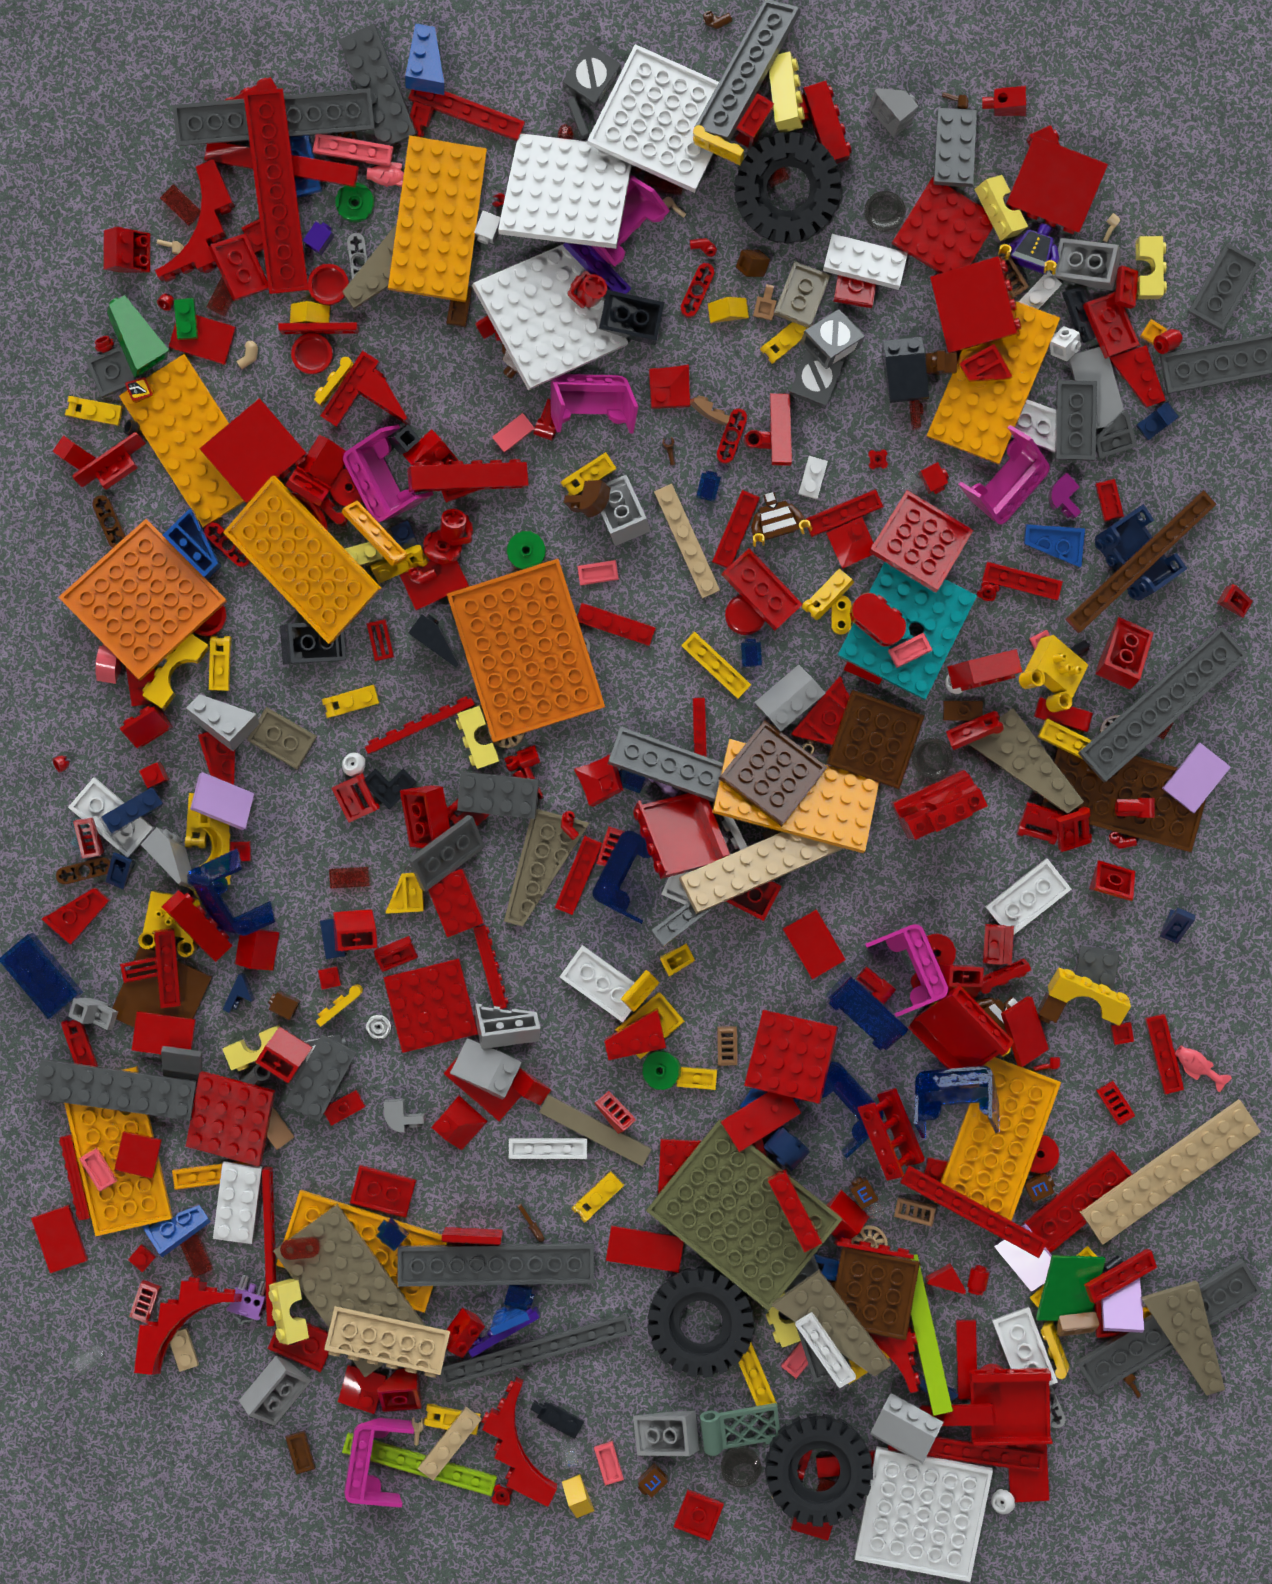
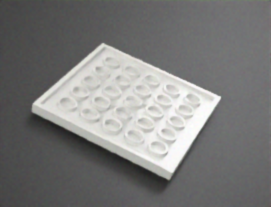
M635 44L587 140V145L695 193L714 153L694 144L693 129L719 82Z
M520 134L516 143L498 228L499 234L616 249L632 164L587 145V141Z
M563 245L476 281L472 285L528 390L623 348L628 344L625 337L599 329L605 301L604 297L594 307L581 308L568 296L567 292L571 288L570 285L573 280L586 270Z
M876 1446L872 1464L873 1480H870L871 1489L869 1495H866L854 1556L855 1560L970 1582L993 1473L992 1468L927 1456L922 1464L902 1452Z

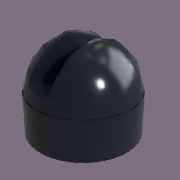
M131 419L127 420L124 425V434L131 435L134 432L139 434L140 431L138 429H140V425Z

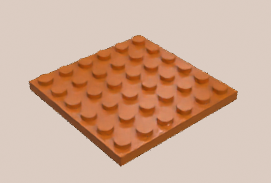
M147 519L140 523L58 597L139 681L227 602L211 583Z

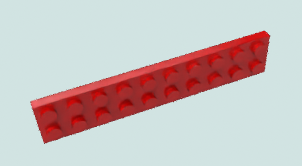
M280 88L243 92L269 294L307 291L308 280L284 90Z

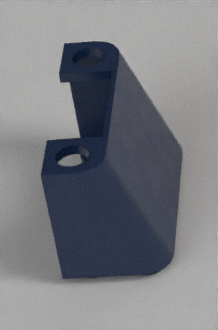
M1144 504L1095 537L1096 548L1102 552L1107 564L1115 572L1152 538L1145 526L1154 521ZM1140 512L1145 515L1146 520L1141 517ZM1177 553L1168 558L1162 555L1127 588L1128 595L1137 601L1142 600L1162 588L1188 568ZM1173 561L1178 564L1179 568L1175 567Z

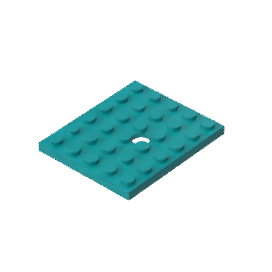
M884 562L869 593L882 596L887 601L886 604L892 609L896 608L902 613L901 617L906 622L905 634L896 644L883 647L853 623L837 656L925 700L977 595L944 579L940 588L935 593ZM914 622L920 623L923 626V633L932 651L896 668L888 650L914 638L910 634L909 626Z

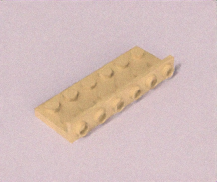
M335 1306L324 1350L329 1351L328 1354L340 1357V1353L348 1355L347 1359L359 1361V1358L367 1359V1363L374 1365L383 1362L387 1363L386 1367L398 1369V1366L406 1367L405 1371L417 1373V1370L425 1372V1376L436 1378V1375H441L450 1331Z

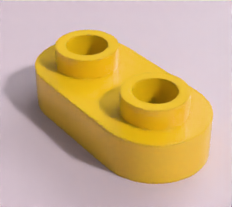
M843 595L831 607V628L838 635L846 634L851 628V601ZM839 602L845 603L843 609L838 607ZM839 621H843L845 623L844 628L838 627Z

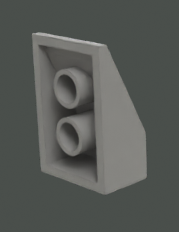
M1060 238L1058 247L1060 260L1056 267V274L1052 275V277L1092 288L1113 290L1122 253L1119 245Z
M627 475L607 482L606 484L611 490L608 503L601 512V516L614 545H620L650 532L647 518Z
M156 827L141 843V846L179 885L195 890L197 886L186 848L181 843L182 839L174 832L171 833L167 829L162 830Z
M467 1038L450 1074L500 1099H504L522 1062L492 1048L481 1049L480 1043Z
M673 1411L633 1416L637 1456H691L700 1450L695 1411Z

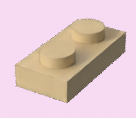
M188 1328L178 1330L170 1345L180 1372L198 1366L199 1362Z

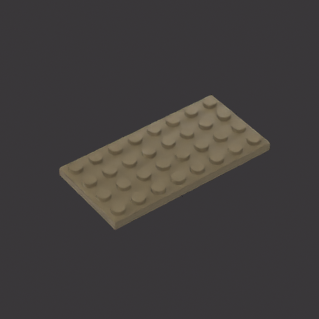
M338 1204L273 1250L292 1278L299 1280L300 1289L329 1328L335 1306L425 1325ZM359 1358V1361L353 1360L364 1377L384 1364L383 1362H379L378 1365L369 1364L367 1359Z

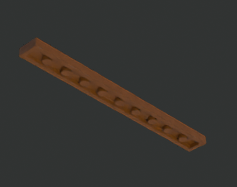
M1204 490L1201 491L1067 616L1065 620L1077 633L1083 631L1217 504Z

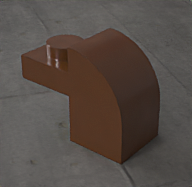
M945 351L925 353L927 374L952 375L957 373V353H945Z
M602 480L585 481L582 495H565L563 503L573 512H582L588 518L594 517L606 507L611 488Z

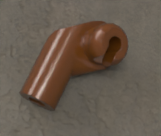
M706 11L703 14V22L715 29L733 22L729 13L720 17L715 16L712 11Z

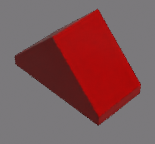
M64 435L53 449L55 454L78 470L96 459Z
M1232 584L1226 586L1217 604L1244 618L1253 600L1237 585Z
M522 1068L518 1069L511 1084L522 1097L538 1105L543 1103L552 1090Z
M951 1263L926 1276L925 1281L929 1285L964 1295L966 1293Z

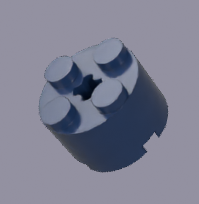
M783 1125L778 1128L764 1145V1148L771 1154H774L777 1157V1161L784 1167L786 1166L790 1171L796 1169L810 1153L809 1149L796 1136H793L791 1133L789 1134V1130Z

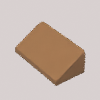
M272 1107L267 1137L276 1150H278L295 1136L274 1107Z
M1096 1312L1060 1316L1057 1325V1336L1093 1333L1099 1327Z

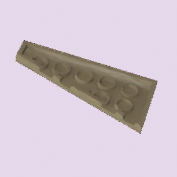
M397 223L343 290V295L354 310L388 288Z
M1013 708L1000 717L999 722H1002L1004 727L1001 733H993L967 744L1011 776L1030 787L1034 792L1046 798L1066 814H1069L1084 803Z
M536 809V818L530 819L504 922L519 926L525 924L590 822L574 819L573 827L579 835L572 840L561 829L562 815Z
M820 1270L772 1303L774 1308L795 1322L813 1312L840 1353L873 1376H877L891 1366L890 1361Z
M1192 1281L1140 1297L1206 1395L1225 1390L1199 1283Z

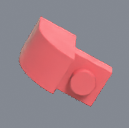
M103 644L99 646L97 653L96 679L97 681L116 684L121 671V663Z

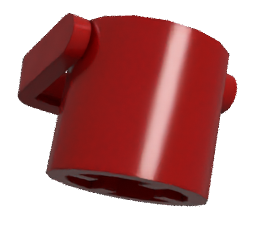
M584 271L573 280L567 294L581 308L594 307L606 294L607 284L601 276Z
M458 509L444 511L441 516L440 537L452 546L471 543L474 532L469 516Z

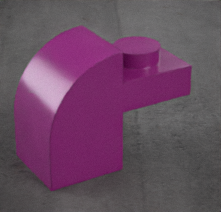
M1065 473L1052 485L1048 498L1053 510L1061 506L1063 515L1074 519L1081 511L1069 497L1080 486L1068 473Z

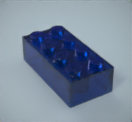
M34 933L27 934L0 957V963L47 1019L55 1017L73 1002L74 998L79 997L83 993L81 988Z

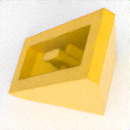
M725 297L708 303L710 323L749 318L746 298Z
M310 301L291 304L290 323H329L330 306Z
M687 943L660 956L668 976L673 975L695 961Z
M580 1474L562 1481L568 1506L576 1518L595 1511Z

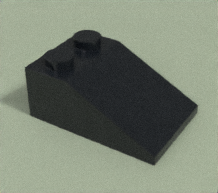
M607 290L599 329L634 341L656 345L665 302Z
M922 337L883 341L882 360L890 403L929 399Z
M421 614L408 634L454 667L460 669L461 665L442 629L438 626L439 621L429 614L426 617Z
M290 623L280 626L283 665L346 660L344 630L333 643L328 644L309 623Z

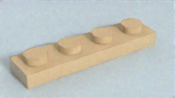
M465 1407L418 1466V1470L431 1480H434L479 1424L481 1417Z

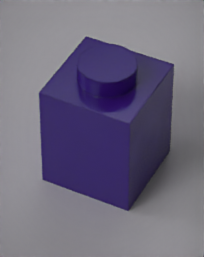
M315 221L303 239L304 244L322 256L334 238L331 232L332 228L324 222L319 224Z

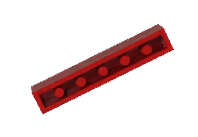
M511 459L509 463H502V460H490V463L474 460L471 461V464H463V461H453L450 465H444V462L441 461L432 462V465H424V462L412 463L413 466L407 469L409 492L516 489L528 486L527 462H521V459Z

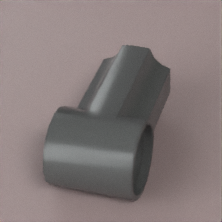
M257 1064L241 1081L260 1086L273 1073L268 1071L267 1075L260 1072V1065Z

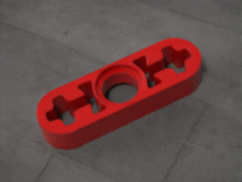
M709 263L699 265L682 301L680 310L686 318H692L697 314L714 277V268ZM706 268L709 269V273L711 274L710 276L706 275L704 279V282H706L707 285H705L701 281H695L696 278L701 280L702 272L700 271L705 270ZM696 285L701 286L703 289V293L699 296L692 293V288ZM688 296L694 300H699L698 303L694 301L693 309L695 310L689 313L686 312L684 307L685 305L688 306L691 302Z
M737 408L730 413L728 424L725 427L716 453L717 460L722 464H728L734 458L747 421V414L743 409ZM741 413V417L744 418L743 421H739L737 426L741 427V430L729 427V424L734 426L735 418H733V415ZM729 431H734L737 434V439L734 442H730L726 438V434ZM723 442L727 445L735 446L734 449L729 448L728 454L731 457H727L726 460H723L720 454L726 448V445H722Z
M208 523L204 529L206 537L237 566L247 567L251 561L246 556L245 559L247 561L245 563L242 561L239 563V557L236 554L230 556L237 549L234 543L231 550L223 548V542L229 539L226 535L220 540L215 535L210 536L211 531L209 529L211 527L214 529L218 527L217 533L223 536L225 529L218 523Z

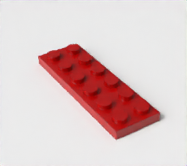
M1110 1150L1026 1219L1022 1225L1026 1223L1033 1233L1046 1239L1048 1242L1045 1248L1051 1253L1087 1223L1080 1213L1082 1210L1133 1174L1117 1154Z

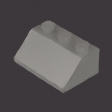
M877 88L874 91L869 109L894 138L912 123L918 109V101L912 94L909 95L903 90Z
M797 665L754 703L776 729L781 732L821 698L825 692L800 665Z
M275 1356L240 1398L239 1402L249 1416L275 1426L308 1386L311 1379L288 1360Z
M890 1393L870 1435L923 1464L943 1422Z

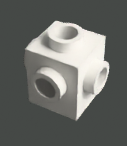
M1065 326L1054 334L1050 342L1051 355L1064 361H1068L1081 348L1080 333Z

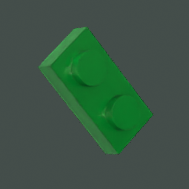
M174 299L177 339H198L195 299Z

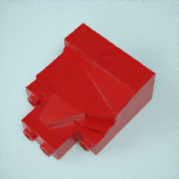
M960 770L891 803L906 837L917 840L932 832H938L988 806L980 788L974 784L971 776L965 770Z

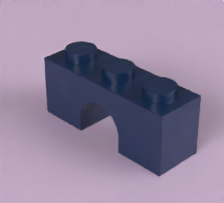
M151 787L101 816L100 821L111 837L128 827L135 820L161 808L163 803L154 788Z

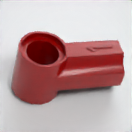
M547 399L541 418L537 420L533 435L553 441L556 428L551 417V399Z
M751 430L744 435L743 442L750 449H771V434L766 431ZM750 434H754L758 438L755 445L750 444L748 441Z
M1155 798L1116 799V816L1155 818Z
M867 967L856 978L883 1004L897 990Z

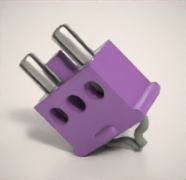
M245 1275L242 1276L239 1287L235 1288V1293L242 1294V1301L230 1302V1305L226 1308L229 1312H233V1317L241 1325L244 1322H251L253 1319L259 1320L262 1317L261 1311L266 1299L264 1295L266 1282L261 1281L256 1293L257 1285L250 1283L248 1290L245 1289L249 1279L248 1276L245 1278ZM246 1297H250L251 1301H247ZM255 1300H259L260 1304H256ZM236 1314L248 1317L250 1319H244L241 1321V1319L238 1316H236Z

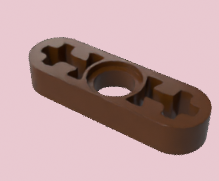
M99 495L94 498L92 506L109 545L114 548L117 545L113 543L116 540L113 533L109 535L108 532L115 531L118 537H122V540L126 537V534L111 500L106 496ZM100 500L107 502L104 507L107 512L111 510V513L105 514L103 509L97 506L100 504ZM108 517L115 519V525L112 528H107L105 525V520Z
M102 857L61 867L56 872V879L61 884H70L106 875L111 860L107 857ZM101 861L108 864L105 872L103 869L95 870L97 874L94 875V867L91 863L94 862V866L101 865ZM83 865L88 866L90 869V873L86 877L80 874V867ZM73 867H75V875L69 876L67 878L68 881L65 878H61L64 870L66 873L74 872Z

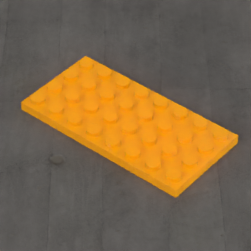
M409 135L388 290L466 302L486 148Z
M1017 301V310L1014 312L1016 318H1019L1022 329L1019 330L1020 335H1012L962 350L957 361V373L952 374L926 435L928 438L998 465L1001 463L1012 436L1008 427L1009 425L1014 428L1016 427L1052 337L1060 322V317ZM995 344L1013 378L969 382L959 363Z
M183 354L146 378L153 396L134 403L127 390L119 395L134 421L140 425L141 432L190 508L194 511L200 524L205 528L208 523L218 520L245 501L199 449L227 426L229 422L187 356Z
M276 476L270 477L223 532L328 644L333 643L381 590V587Z
M729 739L721 774L746 743ZM825 765L827 766L825 772L781 827L719 780L712 813L864 853L879 782Z
M996 1057L984 1064L941 1183L1012 1221L1061 1082Z
M138 1066L122 1069L125 1071L139 1072ZM64 1103L95 1237L172 1219L173 1215L159 1156L153 1179L114 1170L123 1131L154 1137L149 1115ZM95 1148L99 1149L118 1180L100 1192L79 1158Z
M304 1190L299 1191L283 1241L284 1243L338 1204L397 1287L398 1246L447 1245V1242L442 1241L441 1234ZM278 1259L276 1265L285 1268ZM433 1286L398 1287L414 1310L425 1313Z

